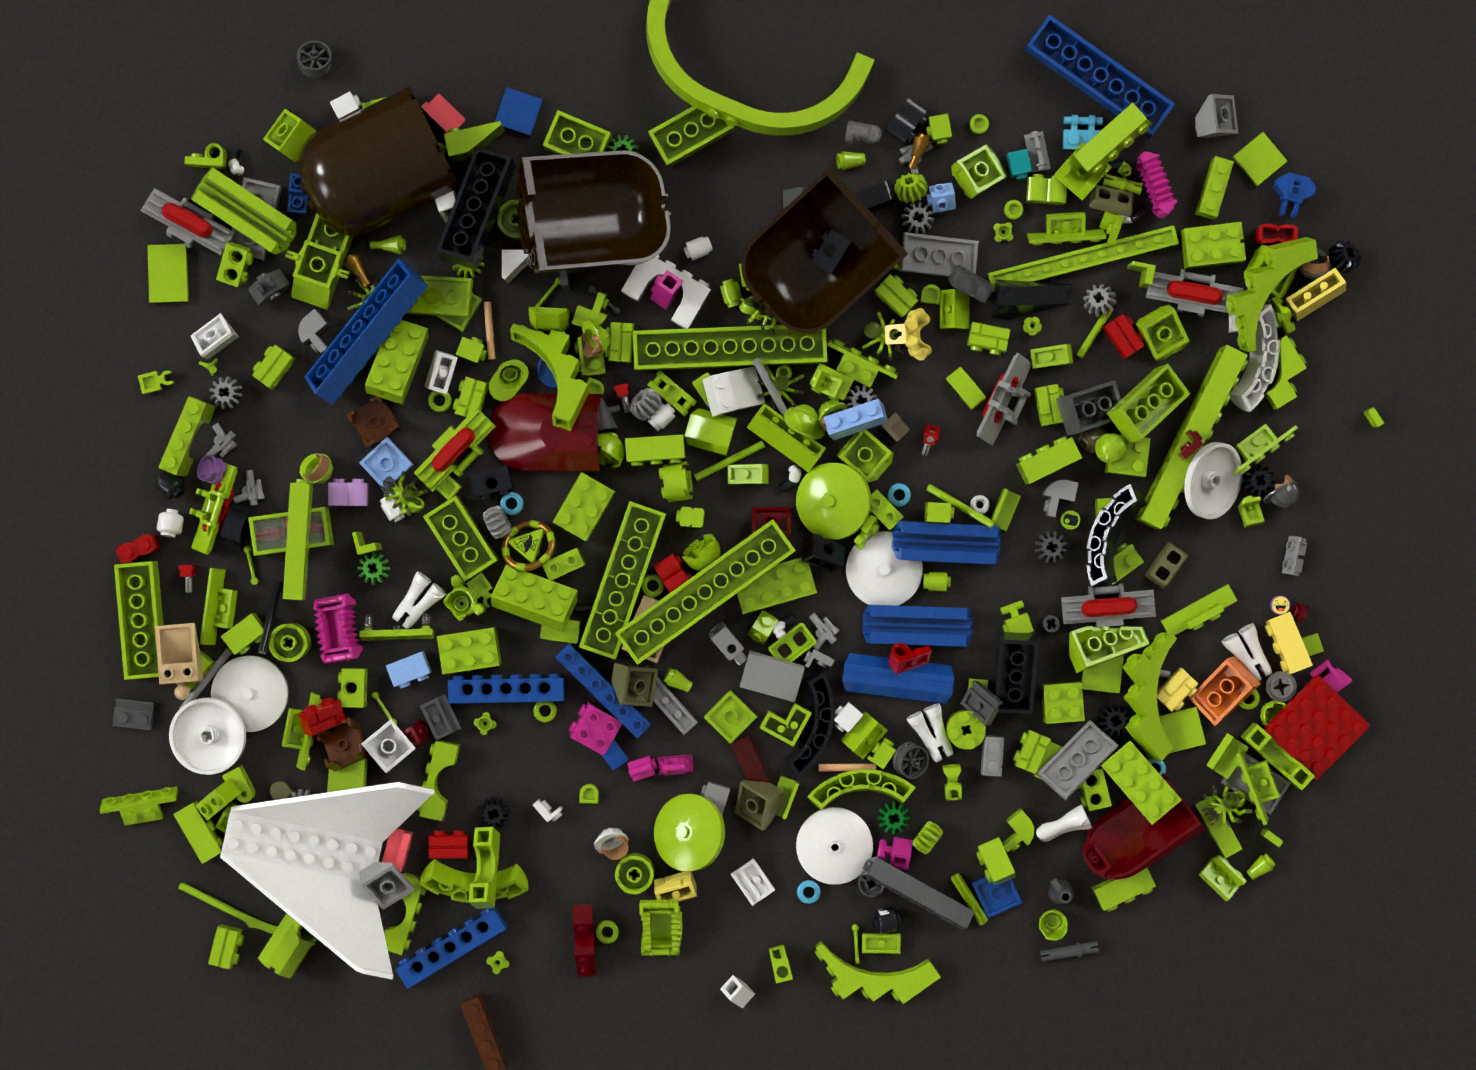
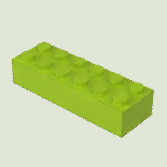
M158 561L114 565L124 680L159 677L155 626H164Z

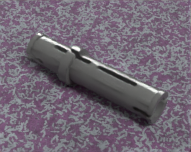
M1094 941L1083 944L1077 942L1076 945L1040 950V955H1049L1041 957L1042 963L1074 956L1080 958L1082 955L1099 953V948H1090L1098 946V942Z

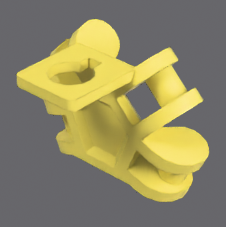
M918 308L908 313L904 324L886 325V344H905L911 356L918 360H924L931 354L932 349L928 344L922 342L920 330L930 322V316L924 309ZM893 329H897L899 332H902V336L893 340L890 337V332Z

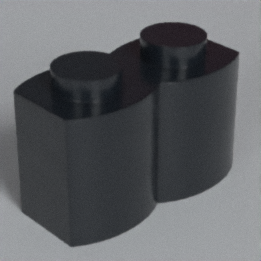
M908 98L885 131L902 144H905L906 141L910 143L914 135H916L914 132L917 126L921 127L926 121L927 117L925 115L927 111Z

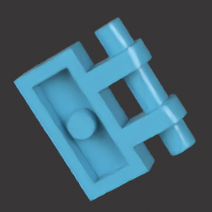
M1078 115L1064 117L1063 123L1071 124V130H1063V150H1076L1082 142L1087 144L1101 131L1095 130V125H1102L1103 117H1095V115H1089V117H1078ZM1078 124L1088 125V130H1077Z

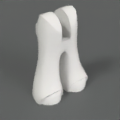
M418 571L406 596L392 616L398 622L405 615L404 613L407 612L410 616H407L402 625L406 629L412 627L427 609L446 595V592L440 586L433 583L423 598L414 605L421 593L431 583L430 578Z
M1254 623L1246 625L1238 631L1247 644L1252 658L1237 633L1231 634L1221 641L1258 681L1262 679L1255 665H1259L1266 677L1272 674L1269 662L1260 646Z
M940 703L923 709L935 737L931 734L922 711L907 717L908 723L918 733L930 756L936 763L942 760L937 747L941 746L947 757L953 755V749L943 724Z
M1080 805L1060 819L1042 824L1037 828L1036 834L1041 841L1048 842L1061 834L1076 830H1088L1092 826L1083 806Z

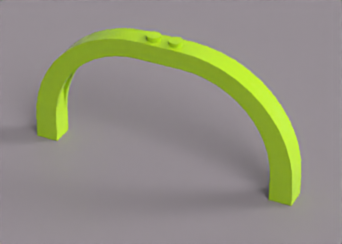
M672 0L649 1L646 20L647 44L652 61L665 83L681 99L707 113L710 117L722 119L731 126H738L752 132L776 136L795 135L813 131L827 125L842 115L854 103L862 91L874 63V59L857 52L849 72L839 88L827 99L808 109L790 113L757 110L703 87L684 72L671 53L665 32V18Z

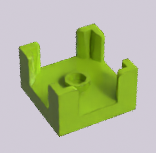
M1084 142L1079 145L1053 175L1082 201L1112 168L1107 163L1099 174L1092 176L1074 156L1085 145Z

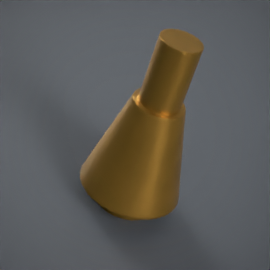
M921 133L918 136L914 135L913 156L908 167L916 169L919 159L932 143L929 141V136Z
M350 254L344 259L343 265L359 278L365 288L370 286L371 283L365 275L360 255Z

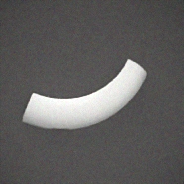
M1271 304L1263 306L1258 320L1256 351L1250 352L1248 364L1240 382L1228 394L1237 407L1247 412L1252 411L1265 396L1264 392L1268 385L1273 382L1279 362L1280 340L1277 337L1276 329L1278 322Z

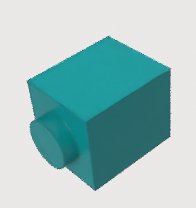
M1027 149L1008 153L1006 157L1011 178L1016 177L1017 180L1028 178V174L1032 172Z

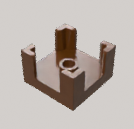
M377 396L371 398L369 403L358 410H353L346 414L350 423L354 424L363 438L361 440L367 448L373 447L402 428L385 400Z
M352 718L342 721L345 726L331 732L326 730L316 735L318 741L325 745L329 760L324 759L326 768L335 772L369 757V753L361 745L364 742L359 722Z

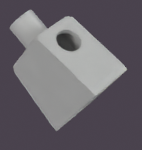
M723 621L708 632L710 639L729 661L734 659L738 665H741L747 660V657L742 652L744 647ZM733 644L732 648H727L729 645Z

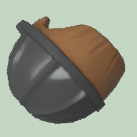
M1317 248L1318 259L1298 267L1305 278L1315 280L1330 271V259L1323 250Z
M1285 475L1284 483L1276 484L1275 490L1264 497V503H1274L1281 508L1291 507L1299 498L1298 483L1289 475Z

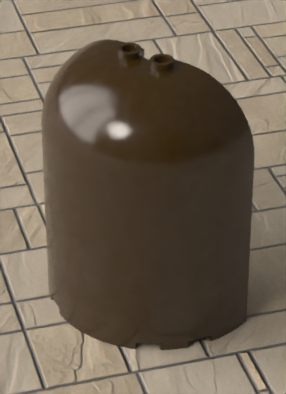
M410 86L315 132L303 144L298 157V171L302 182L299 186L303 194H307L310 199L307 203L311 211L316 210L320 219L328 228L342 235L356 236L365 234L460 188Z
M606 151L521 158L518 173L521 175L516 184V195L520 197L517 207V219L523 252L528 254L527 263L530 269H534V273L638 265L655 258L667 245L671 229V211L665 208V203L668 202V193L664 189L659 171L646 157L632 151Z
M829 167L749 241L743 252L741 270L745 284L753 293L751 295L752 299L758 305L762 303L766 307L764 311L771 319L775 317L783 326L800 333H811L820 331L832 324L908 253ZM833 229L852 242L833 273L829 274L813 264V258L810 256L816 247L820 249L822 246L821 238L826 230L830 232ZM827 245L824 252L827 256H833L836 250L834 246Z

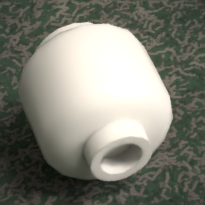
M167 509L166 512L160 513L157 531L161 532V536L176 538V535L182 532L183 516L179 515L178 510Z

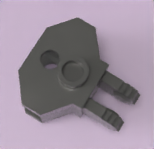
M279 268L268 274L266 272L260 274L256 278L257 281L254 282L248 291L258 306H261L280 297L291 286V283Z

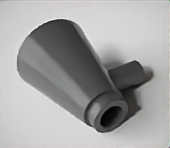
M601 398L599 408V434L615 433L618 431V427L611 414L620 412L619 405L607 407L603 398Z
M1056 877L1050 881L1051 885L1048 893L1051 901L1057 905L1068 904L1074 897L1072 884L1064 879L1057 880ZM1065 893L1069 895V899L1066 901L1062 899V895Z

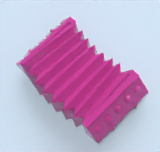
M1145 151L1137 158L1136 170L1141 172L1139 177H1143L1141 182H1146L1143 187L1147 188L1146 193L1150 194L1148 198L1152 199L1150 203L1153 204V214L1162 219L1174 210L1177 199L1172 198L1174 193L1170 192L1172 187L1168 186L1170 180L1165 179L1167 173L1163 172L1165 167L1160 166L1162 162L1158 160L1160 155Z
M348 593L314 600L313 609L318 611L314 616L319 618L315 621V623L319 624L315 630L320 632L316 636L320 638L317 643L323 645L319 650L325 651L320 655L325 664L356 659L361 651H363V647L356 644L359 639L355 638L358 634L353 632L357 629L352 627L355 624L352 621L355 618L352 615L355 611L351 609L356 605V600Z

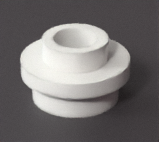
M982 495L975 496L970 502V507L981 514L986 513L990 506L989 500ZM978 501H981L983 503V507L981 509L977 508L976 503Z

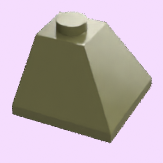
M614 663L611 682L621 705L652 707L658 669L627 663Z
M742 780L734 813L764 831L780 810L784 791L768 782Z

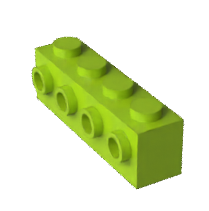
M1132 102L1075 153L1074 156L1092 176L1099 174L1109 161H1113L1119 156V152L1131 146L1137 136L1147 132L1152 123Z
M765 403L747 426L753 433L808 473L826 450L824 446L814 439L791 430L786 425L784 417Z

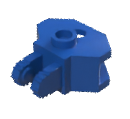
M1288 173L1274 181L1273 189L1280 197L1279 201L1281 202L1279 215L1284 216L1288 203L1293 205L1290 217L1295 219L1299 205L1302 204L1303 200L1315 194L1316 186L1309 177Z

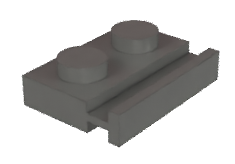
M973 680L972 687L968 689L960 704L968 711H972L973 715L983 724L990 726L999 711V705H1002L1003 702L979 681Z
M446 694L420 705L435 740L462 729L451 703H448Z
M122 698L115 699L116 705L112 726L152 730L155 702Z

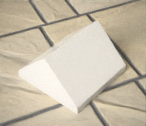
M502 250V278L508 284L528 265V254H524L523 250Z
M221 313L191 335L200 356L208 360L239 337Z
M392 719L361 743L385 773L416 749Z

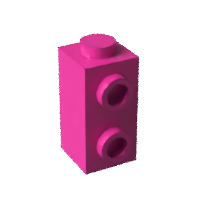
M666 270L663 275L659 274L651 289L653 293L650 299L666 310L676 297L683 280L669 270Z

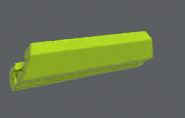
M213 167L205 174L191 198L194 202L275 255L287 250L292 240L296 237V222Z

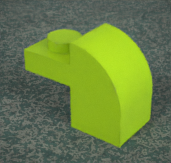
M601 291L598 292L593 309L578 305L572 324L582 327V322L585 320L590 321L594 325L604 323L608 314L603 313L602 309L606 310L609 299L606 297L608 294Z
M1019 808L1006 819L1007 823L1015 831L1002 843L1007 852L1010 850L1013 852L1019 848L1022 840L1028 846L1034 836L1032 821Z

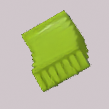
M640 900L641 921H643L641 956L680 955L683 923L679 900Z

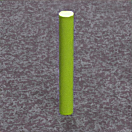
M1107 310V316H1104L1102 313L1076 353L1079 358L1082 359L1112 311Z

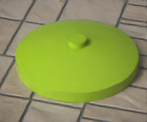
M825 463L810 470L802 479L797 490L796 507L802 523L810 532L820 534L830 540L843 539L855 534L865 524L871 510V493L864 477L853 467L843 463Z
M697 794L678 795L662 807L656 818L654 840L657 851L661 858L674 869L688 872L702 870L715 861L724 844L725 825L723 817L717 806L704 796Z

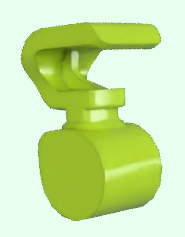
M960 764L942 765L948 782L944 785L946 801L962 800L961 783H957L958 776L961 773Z

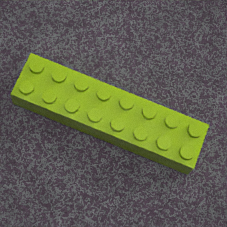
M629 501L579 644L580 648L616 660L621 642L615 635V632L629 622L666 516L665 513Z

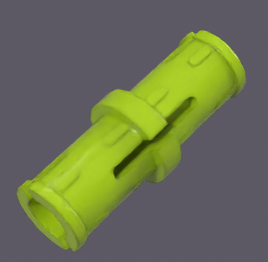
M1105 174L1102 186L1138 195L1141 194V187L1143 186V183L1127 180V177L1123 176L1120 178Z

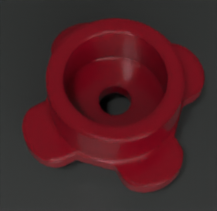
M1296 603L1292 607L1290 612L1295 622H1303L1306 619L1308 609L1304 604Z

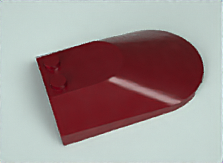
M519 394L507 401H503L496 408L490 419L496 426L488 434L493 452L504 464L518 470L602 471L598 453L599 408L602 394H588L571 431L553 425L552 414L557 402V394Z
M1165 773L1161 774L1162 778L1182 801L1154 825L1127 798L1100 817L1092 825V828L1088 830L1086 834L1087 840L1083 846V856L1087 866L1096 875L1110 880L1134 876L1205 830Z

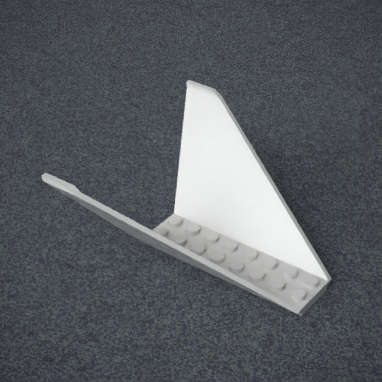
M395 782L232 806L220 858L355 971L393 980L379 907L360 885L359 872L372 863L379 861L382 843L431 795H434L435 790Z

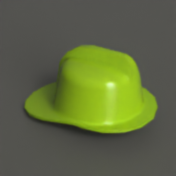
M512 359L503 362L489 382V391L494 399L507 401L516 395L526 382L529 374L524 362Z
M802 404L797 407H790L784 414L786 425L791 430L808 438L820 439L826 432L818 424L819 417L815 409L809 405Z

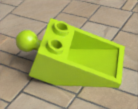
M501 121L462 130L453 128L444 134L446 145L443 143L438 144L444 156L448 153L453 163L472 159L476 147L485 149L505 132V128Z

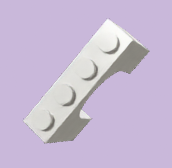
M659 255L648 262L636 265L623 286L622 293L639 302L651 281L656 279L659 274L663 275L666 270H669L683 280L681 284L683 298L671 321L684 329H690L711 292V289L708 288L709 284L701 279L697 282L692 279L693 275L685 270L682 272L675 269L676 265L668 260L666 262L659 260Z

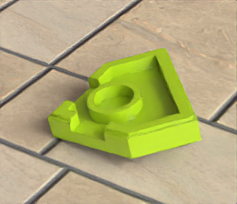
M1279 296L1268 300L1277 318L1278 327L1276 329L1281 327L1285 335L1296 329L1295 324L1290 322L1292 317L1291 310L1281 305L1283 302Z

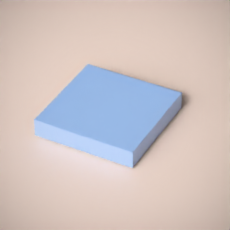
M388 437L359 462L385 491L414 465Z

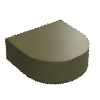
M277 781L270 787V795L274 800L286 799L293 792L284 781Z

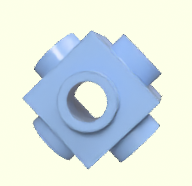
M952 182L929 186V194H926L928 206L932 207L933 213L956 209Z

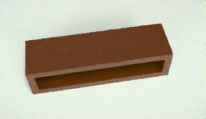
M481 993L464 999L460 1005L485 1070H506L508 1063Z

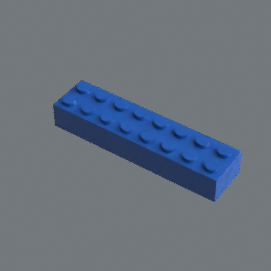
M1050 14L1025 48L1027 53L1114 115L1118 116L1133 102L1152 123L1147 132L1142 134L1148 139L1153 136L1175 105V103Z
M398 258L305 375L304 378L317 396L333 405L342 396L347 386L352 384L359 371L364 369L371 356L376 354L382 342L388 339L394 327L399 325L406 312L411 310L414 302L425 292L428 286L416 269Z

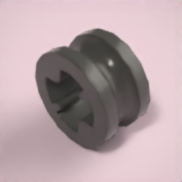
M1048 615L1043 618L1042 627L1047 632H1055L1060 627V621L1056 616ZM1053 618L1056 626L1048 629L1046 621Z

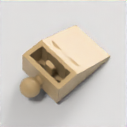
M195 623L155 626L159 684L178 683L174 691L175 697L179 700H185L190 695V689L186 686V683L203 681L202 660ZM187 668L191 670L189 676H187V671H185ZM168 670L171 671L170 677H168Z

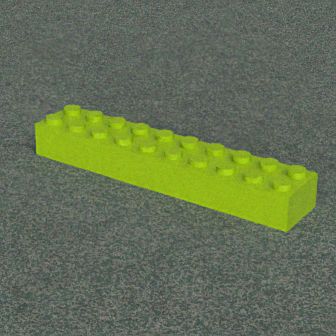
M771 325L633 331L634 370L755 366L752 361L756 358H760L763 366L827 363L826 328L811 333L796 332L783 325H775L774 329L770 328Z
M1229 345L1219 348L1145 498L1147 505L1140 508L1135 520L1154 529H1162L1168 525L1171 518L1169 514L1172 509L1175 510L1179 503L1177 497L1180 492H1184L1185 478L1189 465L1196 453L1203 447L1205 441H1209L1214 431L1212 427L1214 423L1219 422L1222 416L1221 408L1223 405L1226 406L1231 397L1228 394L1238 384L1239 378L1237 376L1240 371H1244L1248 363L1246 360L1247 354ZM1188 430L1197 431L1202 437L1201 442L1203 445L1186 460H1182L1178 456L1181 452L1179 448L1188 441L1192 443L1185 433Z
M772 519L616 631L615 635L638 665L796 550Z

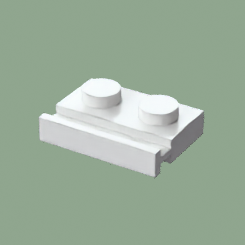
M754 858L731 873V876L752 906L775 891V888Z

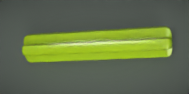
M959 873L951 877L952 882L969 909L975 912L973 916L978 924H985L988 919Z

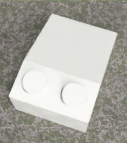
M755 367L724 372L702 380L712 417L765 403L764 397H761L762 389Z

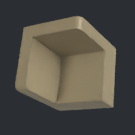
M895 412L888 419V422L882 424L881 427L897 443L910 429Z

